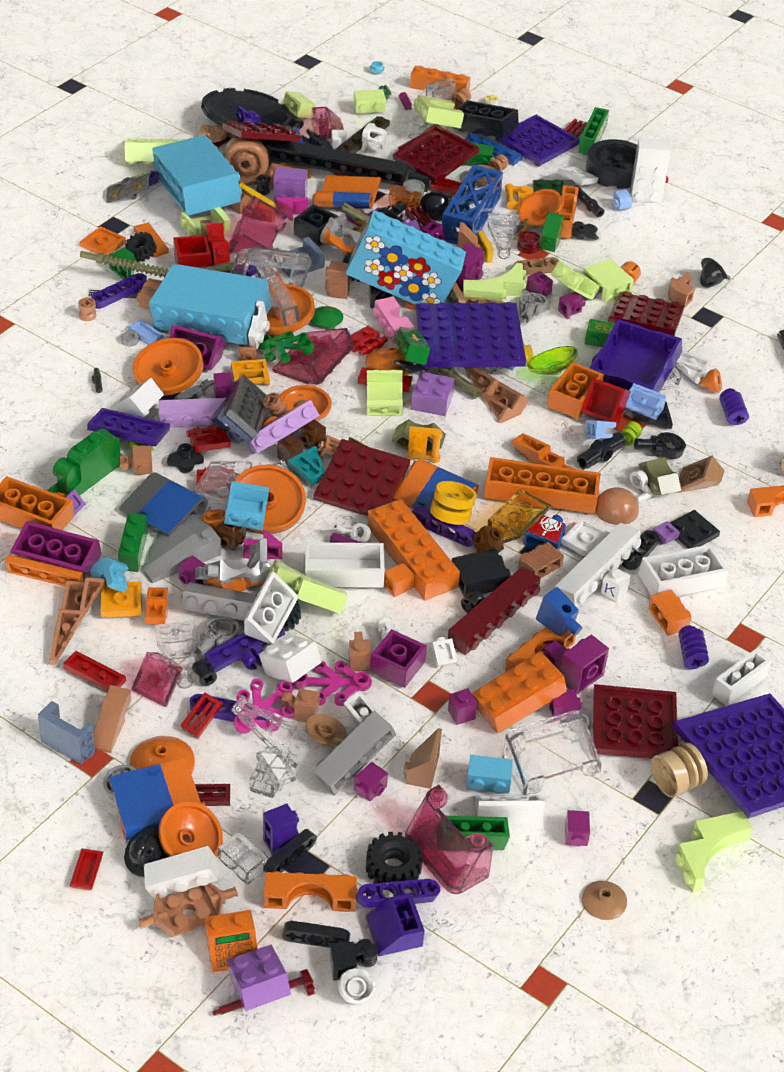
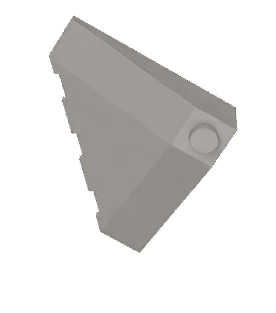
M191 512L170 536L160 531L158 532L157 541L150 550L149 559L143 567V572L151 583H155L179 573L178 565L192 555L202 562L220 556L221 538L211 526Z

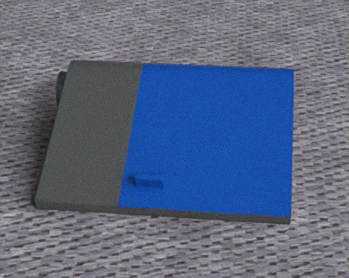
M154 472L148 475L119 509L126 514L147 515L149 526L170 536L191 512L196 515L203 514L207 509L208 500Z

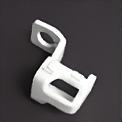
M369 122L362 133V148L356 153L364 152L368 143L380 145V149H383L386 145L387 132ZM370 133L381 135L380 140L371 138Z

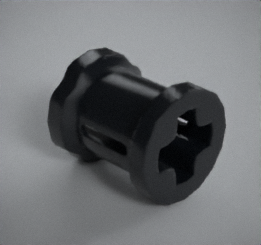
M264 174L257 176L258 187L256 191L263 196L270 193V177Z
M200 659L193 664V672L199 676V682L202 686H209L216 681L217 674L211 670L207 659Z

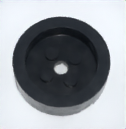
M607 139L596 142L588 150L586 172L599 177L597 184L602 186H617L616 189L631 188L637 144L620 139Z

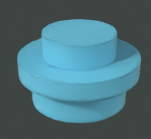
M380 61L372 62L370 70L374 74H380L384 71L383 63Z

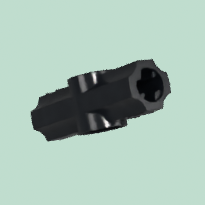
M617 432L612 434L613 437L606 438L602 441L600 439L595 440L588 450L577 456L579 467L584 470L592 467L599 461L607 462L615 451L625 446L626 440L623 434Z

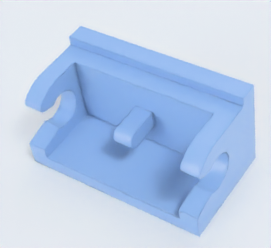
M633 383L629 390L631 393L625 408L656 420L664 409L666 395Z
M586 419L585 437L592 439L611 438L613 435L606 434L605 429L607 427L615 428L616 422Z

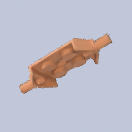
M209 883L163 898H159V894H156L153 913L150 916L138 919L141 929L154 924L155 927H159L170 937H175L204 927L205 917L222 914L225 900L237 897L238 892L236 887L220 891L219 888ZM186 909L195 911L192 915L182 913Z

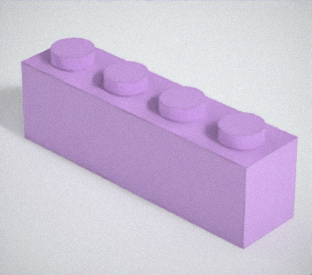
M226 398L159 400L160 422L169 423L170 428L217 426L210 418Z
M306 400L260 428L259 434L248 445L254 454L260 453L320 415L311 400Z

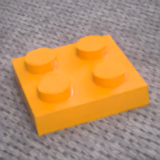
M127 582L128 589L124 593L109 588L107 583H104L101 588V617L142 616L141 582Z

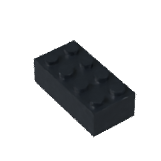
M467 100L456 108V110H461L464 113L461 128L453 127V129L469 131L474 134H484L485 136H495L502 139L519 126L518 109Z

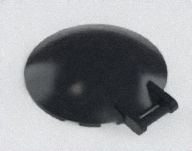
M224 88L221 92L214 90L206 94L201 102L203 113L220 126L223 123H228V121L241 123L236 117V112H238L237 106H241L246 111H255L260 115V123H266V125L272 126V123L286 126V128L290 126L292 128L297 127L298 129L304 126V122L301 119L292 117L289 114L288 107L285 104L281 105L278 103L277 98L255 90L244 89V91H236L235 88Z

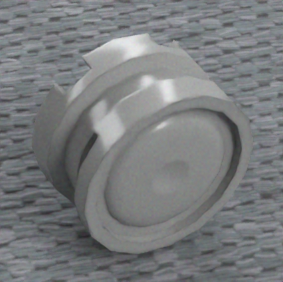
M415 179L405 181L403 184V198L409 202H419L424 196V183Z

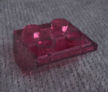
M312 107L311 124L314 133L324 139H330L332 130H344L341 118L328 107Z

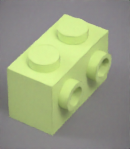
M383 89L354 91L353 104L355 111L360 114L385 112L386 97Z
M285 91L282 102L299 119L312 118L316 105L300 92Z

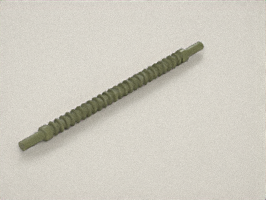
M80 252L81 258L94 260L99 264L104 263L106 265L108 263L109 266L113 264V267L117 265L120 268L122 266L123 269L126 267L127 270H136V272H145V274L150 273V275H159V277L164 276V278L169 272L167 268L165 270L163 267L159 269L158 266L155 268L154 265L150 267L149 264H140V262H131V260H122V258H113V256L108 257V255L104 256L102 253Z

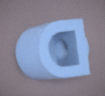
M627 189L615 191L613 195V206L617 210L631 208L632 206L631 195Z

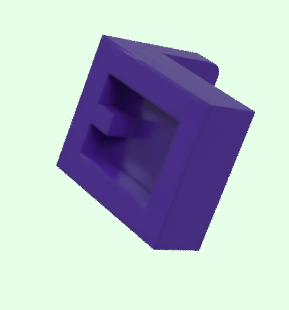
M237 106L238 112H236V117L241 123L244 121L252 122V124L261 122L260 115L255 111H246L241 106Z

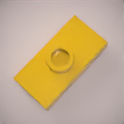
M478 231V244L481 245L480 249L484 250L486 263H492L494 251L492 243L488 240L484 231Z

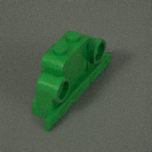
M100 429L81 440L68 451L67 458L62 457L56 461L52 472L57 477V483L47 489V491L52 493L60 492L67 495L70 491L75 490L79 496L120 466V456L123 454L120 453L119 438L110 434L106 429Z

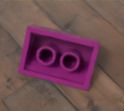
M172 325L168 337L185 339L195 344L202 354L203 369L210 371L220 361L226 342L219 336L177 325Z

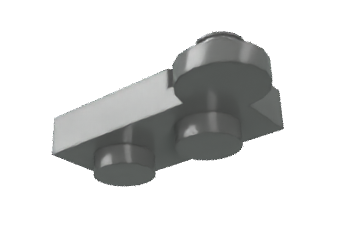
M207 378L201 382L203 385H195L176 395L173 400L200 399L205 395V390L214 384V381Z

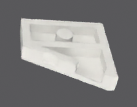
M257 301L256 303L258 315H253L248 334L250 347H256L257 349L260 343L263 342L264 335L270 327L263 301Z
M682 350V354L675 366L696 384H699L701 378L705 376L711 367L712 361Z

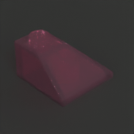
M146 652L131 690L167 707L183 668L176 661L158 652Z

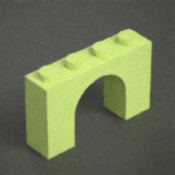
M418 95L415 98V110L426 122L461 128L464 113L461 110L454 109L455 104L452 101Z

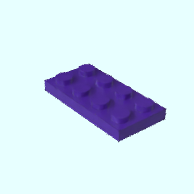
M101 408L87 423V430L94 432L106 429L117 438L156 447L169 432L170 424Z

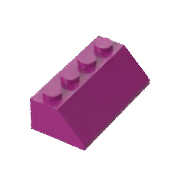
M26 521L10 550L15 555L82 573L90 571L102 554L100 543L97 539Z

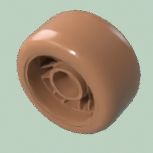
M237 136L225 145L222 152L223 157L227 158L229 164L233 165L234 170L239 173V184L257 183V176L266 174L269 166V157L266 147L259 139L240 138Z

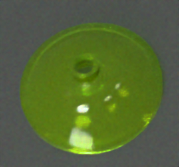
M561 346L546 350L534 356L527 363L528 370L535 374L558 375L575 361L578 351L573 346Z

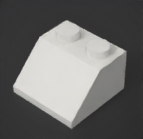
M149 378L132 387L110 408L114 411L145 417L150 413V408H154L159 404V399L164 394L152 378Z

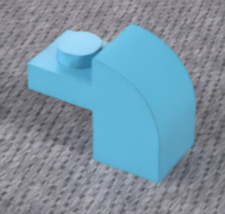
M103 557L90 569L92 578L105 579V583H107L109 588L122 593L128 589L124 575L129 569L126 564L109 557Z

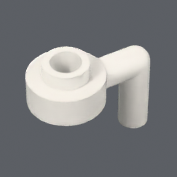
M642 470L631 473L630 482L632 486L644 492L635 497L638 504L651 498L653 493L648 487V476Z
M333 523L332 525L333 530L343 535L351 536L352 539L362 543L367 542L371 536L370 528L363 523H357L352 528H346L338 523Z

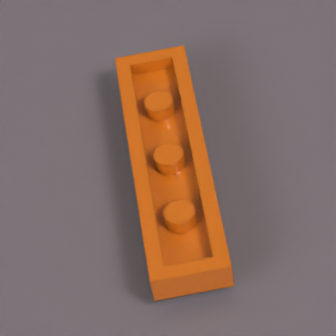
M8 555L5 559L7 572L60 586H65L66 581L84 582L82 572L45 564L37 560L25 559L20 556Z

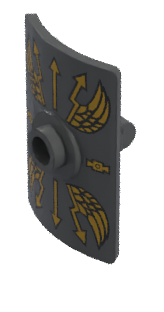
M152 170L130 178L126 177L122 181L110 185L106 193L107 202L111 203L130 196L133 200L136 199L138 192L149 188V176Z

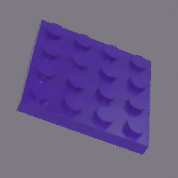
M535 114L520 122L519 126L505 138L499 139L496 137L495 141L511 150H515L522 154L524 158L541 166L579 145L580 138Z

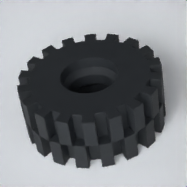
M393 831L388 832V836L382 833L379 835V840L375 837L372 840V844L369 843L366 853V872H368L369 879H373V883L418 880L419 875H421L423 860L421 846H418V842L415 839L411 841L410 835L407 834L406 837H403L402 832L393 835ZM395 858L402 861L403 864L400 866H390L385 861Z

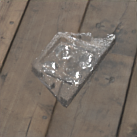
M211 461L194 488V492L208 500V510L218 509L226 511L231 482L235 481L243 471L251 468L252 462Z

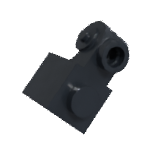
M361 939L357 943H354V941L330 943V963L333 981L340 980L341 975L348 969L357 968L358 962H361L365 967L374 966L377 963V946L371 943L369 939Z

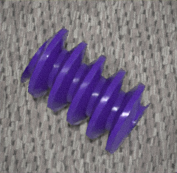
M732 388L724 390L720 394L719 400L728 423L731 425L745 423L749 419V413L741 393Z
M691 625L682 627L679 630L678 636L685 668L697 669L705 666L709 662L704 632Z

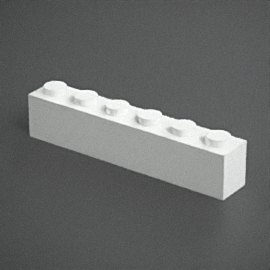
M620 523L555 588L558 587L576 607L584 603L586 598L592 592H595L597 587L603 582V578L613 567L618 568L624 560L629 558L630 553L634 552V549L636 550L640 547V530Z

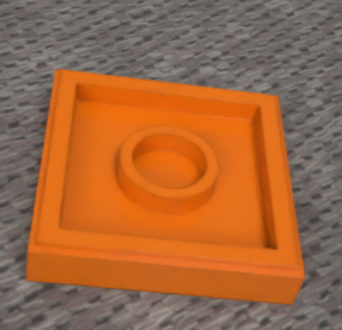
M100 226L80 241V247L96 254L102 253L105 256L113 253L125 244L126 237Z

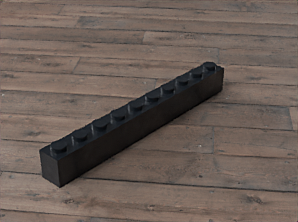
M259 139L266 147L270 161L283 162L347 176L381 177V182L403 186L407 178L408 163L295 141Z

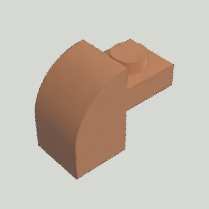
M686 272L678 279L671 278L668 290V298L671 302H679L686 307L693 301L695 287L690 285L691 274Z

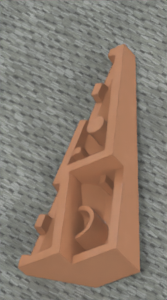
M463 367L467 371V375L473 380L474 385L481 389V396L488 403L490 410L496 415L499 422L503 423L521 415L530 399L477 367Z
M86 577L85 582L66 581L62 606L59 609L51 648L50 665H54L59 660L103 587L105 579Z

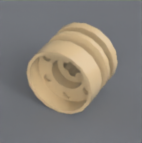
M685 742L672 748L670 751H664L655 755L651 761L655 782L660 790L671 798L685 793L688 789H694L697 786L703 785L708 778L705 760L699 750L691 743Z

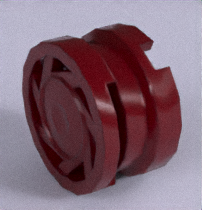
M530 230L519 233L518 250L525 254L538 252L540 235Z

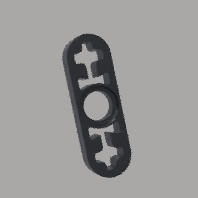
M648 530L640 535L641 545L639 548L645 550V552H638L634 549V552L630 553L629 558L622 563L625 569H637L641 565L642 558L648 557L655 549L659 540V535L656 532Z
M304 829L266 861L263 871L282 873L314 846L317 835L309 829Z
M287 921L282 932V937L286 941L330 948V943L339 941L349 942L351 936L350 932L344 928L299 921Z

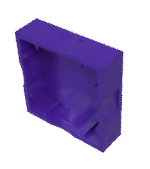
M618 319L608 335L605 345L598 352L589 369L604 374V382L620 388L624 387L626 390H630L633 383L659 393L682 354V338L659 331L648 330L642 326Z

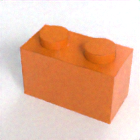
M672 589L651 595L648 609L667 636L679 633L682 627L690 625L691 613L684 607L680 598L675 595Z

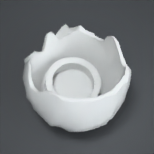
M361 968L348 969L341 975L338 982L339 994L345 1001L352 1004L366 1002L371 998L375 989H378L375 985V980L370 979L369 973Z

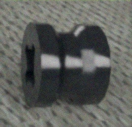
M472 590L468 596L461 600V606L468 613L485 597L481 592Z

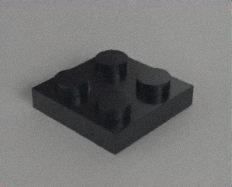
M695 509L670 522L680 532L677 539L688 549L703 546L720 535V530Z

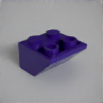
M411 893L389 897L366 915V921L373 942L378 948V957L423 947L425 930Z

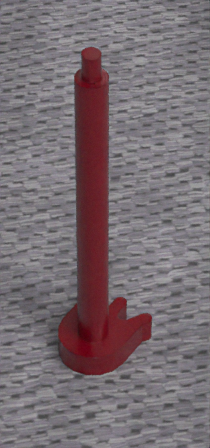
M307 969L299 971L300 977L288 981L290 989L303 985L308 996L315 994L314 982ZM239 999L218 1007L219 1009L212 1011L213 1016L223 1015L242 1008L243 1005Z

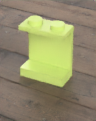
M221 207L210 210V215L192 220L185 211L181 212L182 219H180V224L182 228L186 229L189 236L202 235L200 221L217 219L223 222L224 234L231 232L230 218Z
M611 259L585 267L583 270L585 276L594 280L603 288L601 299L604 302L617 298L620 292H632L634 279Z
M561 261L557 263L550 274L573 291L591 300L601 287L578 270L571 269Z
M367 370V416H403L402 370Z

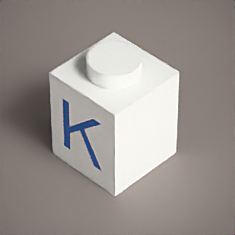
M613 567L603 578L601 594L618 602L628 592L631 575Z

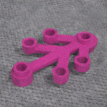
M322 661L314 667V671L317 674H324L328 678L308 677L305 674L291 683L298 690L299 688L304 689L306 685L327 686L320 692V698L322 699H320L319 706L324 705L326 698L339 688L349 686L343 692L335 694V704L344 706L347 698L356 691L368 690L372 685V680L366 672H354L344 661L335 663V672ZM345 674L349 678H342L340 675Z
M253 679L250 684L253 710L249 714L247 702L250 698V693L242 689L236 696L239 704V714L234 719L236 731L241 734H247L253 728L277 731L281 725L279 718L290 720L294 714V709L288 705L282 709L270 707L282 698L283 692L292 694V684L287 681L278 683L275 692L262 702L261 690L264 683L261 679ZM259 716L271 717L269 721L256 720Z

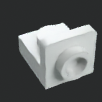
M332 130L331 146L333 149H336L346 141V130Z
M442 637L432 642L429 649L433 651L436 667L453 665L458 662L452 639L446 640L445 637Z

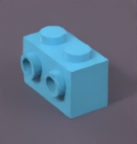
M470 755L466 788L496 793H509L513 760Z

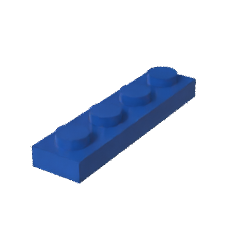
M471 133L465 138V140L472 143L494 146L493 157L495 158L497 155L502 154L512 166L522 160V154L489 139H485L478 134Z

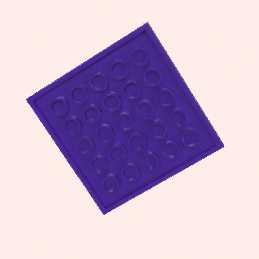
M457 302L449 304H416L417 328L430 347L426 365H423V367H526L517 303Z
M771 693L674 721L672 728L684 742L691 743L699 750L705 760L707 770L748 819L784 807V708Z

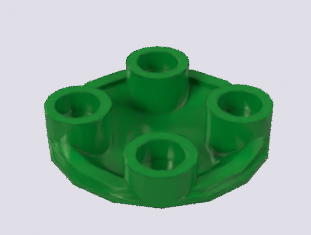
M331 306L317 307L310 323L332 331L335 329V326L343 321V313Z

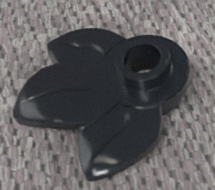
M581 221L573 223L572 235L578 239H584V237L592 240L599 239L595 234L598 231L595 225L584 224Z
M403 360L393 361L394 364L402 366L401 369L404 372L428 371L422 364Z
M189 443L180 444L176 452L169 454L167 458L168 466L178 465V469L183 473L191 472L195 464L204 463L203 455L195 452L193 446Z

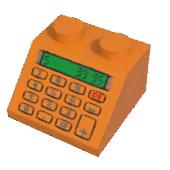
M251 910L205 917V935L212 972L229 970L227 960L258 949Z

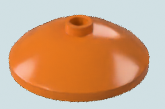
M542 189L531 193L523 199L517 209V216L520 222L524 221V225L527 226L544 225L548 212L555 214L560 212L563 204L562 197L557 191L552 189Z
M384 347L369 353L366 356L365 363L370 370H402V366L394 364L393 361H405L399 348ZM402 371V376L412 374Z
M297 385L286 389L280 394L281 400L287 405L286 412L293 409V405L299 400H311L320 415L315 418L316 421L326 417L331 410L332 401L330 396L323 389L316 386Z
M156 736L141 742L134 749L130 757V765L138 770L186 757L192 774L195 767V756L191 747L183 740L172 736Z
M181 802L172 806L163 815L159 825L160 843L168 857L209 846L217 857L223 843L221 825L216 816L199 803Z

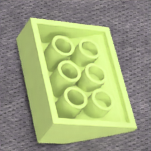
M126 139L125 161H129V164H138V162L154 164L153 147L185 139Z

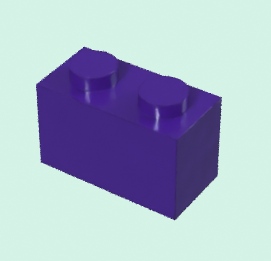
M288 803L263 812V841L272 855L299 834L297 829V823H299L298 815L295 810H291Z

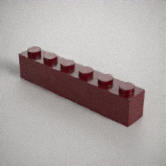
M521 567L448 630L447 639H452L454 648L464 655H467L471 650L474 651L479 643L484 639H488L496 628L499 629L503 625L504 621L512 618L520 607H524L529 599L538 595L541 589V578L526 568Z

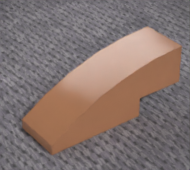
M110 685L93 733L95 750L107 753L112 752L125 722V714L131 702V689Z

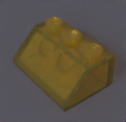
M519 489L488 519L487 526L500 530L503 544L520 539L551 509L552 505Z

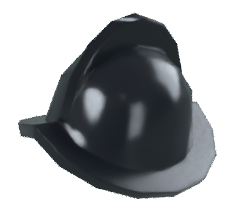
M438 191L429 192L421 198V209L425 213H429L431 219L440 222L442 221L444 211L452 200V196Z
M708 257L702 259L700 284L704 288L720 284L724 279H731V276L726 274L718 262Z
M147 828L137 832L128 842L124 854L126 867L132 874L139 877H145L144 864L168 858V855L161 846L159 831L154 828Z

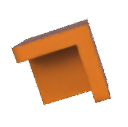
M404 563L385 571L384 587L396 597L414 588L415 574Z

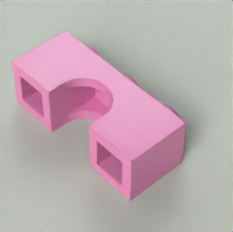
M394 296L375 300L373 315L378 319L381 328H384L387 337L395 344L394 336L396 331H399L400 326L413 329V325L407 316L399 318L400 305Z

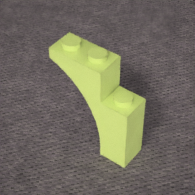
M516 263L510 271L495 278L464 280L462 294L464 297L503 301V299H506V296H521L522 290L526 289V270H523V263Z
M275 560L270 565L267 575L271 571L277 574L299 596V600L340 614L342 613L348 597L346 591L308 577L281 561Z
M742 811L695 821L693 831H691L692 841L679 844L678 851L675 854V861L677 866L681 867L684 881L690 886L693 893L702 890L705 879V867L717 853L729 846L749 841L753 827Z

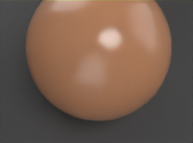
M613 487L603 491L598 496L595 513L601 520L609 524L619 525L623 523L626 525L638 517L639 505L637 499L630 491L620 487Z

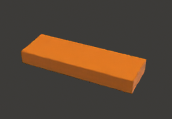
M149 222L134 226L135 233L147 232L152 235L157 246L153 257L169 253V248Z

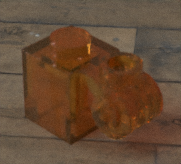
M405 186L389 187V203L391 208L399 201H403L401 205L405 202L406 209L410 207L416 209L417 206H421V192L413 191L411 194H407Z

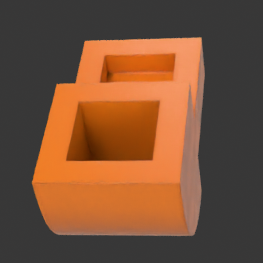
M148 587L145 624H165L168 614V588Z

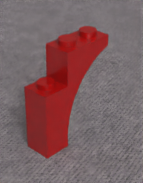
M217 219L200 221L202 235L207 237L213 265L231 261L229 243L224 237L223 222Z

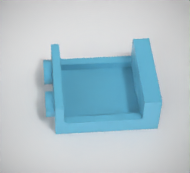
M232 481L224 524L262 530L270 487Z

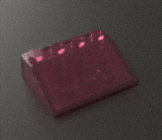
M347 328L307 332L308 339L312 340L314 345L313 352L309 355H304L300 350L291 349L288 352L290 361L287 363H280L279 361L273 367V372L305 384L319 385L323 383L324 379L333 372V369L342 362L341 360L355 346Z

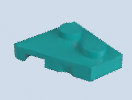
M316 446L287 460V466L310 486L320 481L325 473Z

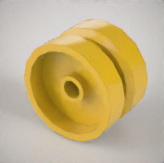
M439 482L435 488L430 513L438 520L449 524H466L471 519L472 507L475 505L477 497L476 492L459 482Z

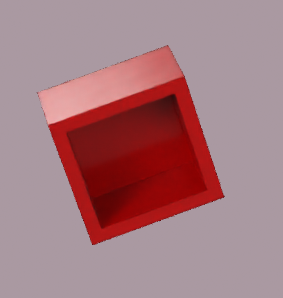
M206 235L173 237L176 264L196 268L211 266V253Z
M593 378L581 412L605 421L616 422L619 425L631 391Z

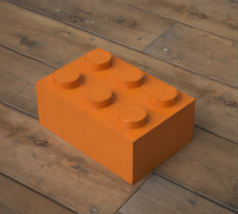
M572 362L549 390L547 407L579 419L584 413L581 412L592 379L595 378L603 381L604 374Z

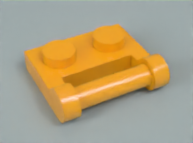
M506 184L507 208L518 209L523 199L533 193V187ZM513 194H517L518 201L514 200Z
M266 359L231 362L233 381L238 380L244 374L246 377H252L248 379L254 384L270 385Z
M410 426L407 458L430 460L432 463L440 462L439 448L440 439L443 435L442 430ZM427 437L433 438L432 451H426Z

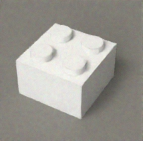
M292 634L283 635L279 641L267 646L259 654L265 675L291 683L322 662L315 641Z

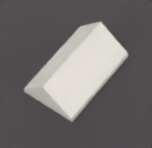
M273 571L269 573L244 619L245 635L268 644H274L299 597Z
M474 795L476 816L508 817V824H542L545 801L539 795Z

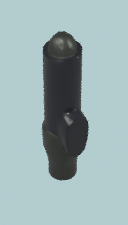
M94 368L92 382L95 384L96 392L101 393L103 391L101 373L99 368Z

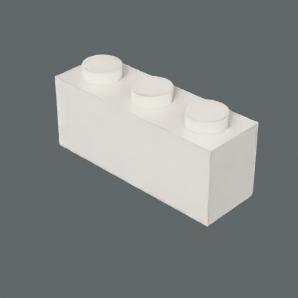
M755 649L716 678L712 695L725 706L732 704L767 677L771 660Z
M205 846L144 864L145 888L153 899H156V894H159V898H163L166 895L183 892L190 888L218 881L217 858L209 846Z

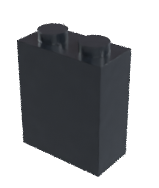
M495 548L452 558L453 564L460 571L458 587L464 597L468 596L472 590H477L482 594L493 592L511 576L510 570L506 569L502 556L498 554Z

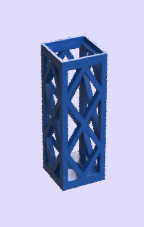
M477 165L472 166L443 213L442 230L446 238L445 242L458 245L459 232H457L456 228L460 227V222H463L476 236L478 231L483 229L501 198L503 172ZM485 177L488 186L475 190L476 180ZM474 203L475 207L470 209L469 205Z

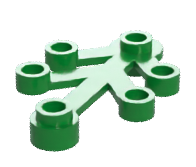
M287 331L273 338L269 335H264V340L258 347L265 350L267 362H272L276 359L275 352L271 350V347L277 348L280 363L290 361L289 354L285 349L300 350L304 355L311 354L314 349L312 340L308 339L307 333L302 332L294 336L292 331Z

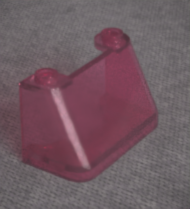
M253 196L228 242L230 254L240 253L245 257L262 260L270 259L274 254L273 242L279 230L283 231L285 228L287 215Z
M437 785L426 793L405 831V837L408 834L411 836V841L415 839L418 842V846H421L423 864L441 885L451 894H461L489 878L494 845L482 834H472L465 838L440 810L447 804L448 795L440 785Z

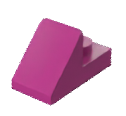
M276 197V212L293 221V214H301L308 208V197Z
M264 530L263 538H267V559H282L283 543ZM244 539V559H249L250 545L257 543L258 540Z

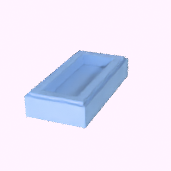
M143 320L128 326V331L136 332L139 335V339L147 345L164 339L163 334Z

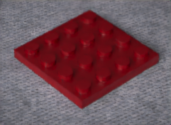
M228 121V123L222 124L223 130L240 138L301 142V135L297 134L295 130L281 126V124L272 123L271 126L258 122L256 125L245 121L242 124L237 123V121Z
M435 124L394 153L393 160L408 163V168L412 170L416 168L417 173L427 175L431 181L438 183L478 154L480 150L473 143Z
M623 291L619 293L608 322L616 323L619 319L642 326L648 330L675 336L685 306L679 302L670 303L661 298L652 299L646 295L638 296L631 292Z
M341 439L313 498L316 501L368 516L369 510L393 502L410 466V459Z
M594 684V754L652 759L655 755L664 751H670L678 746V734L672 728L674 721H677L676 692Z

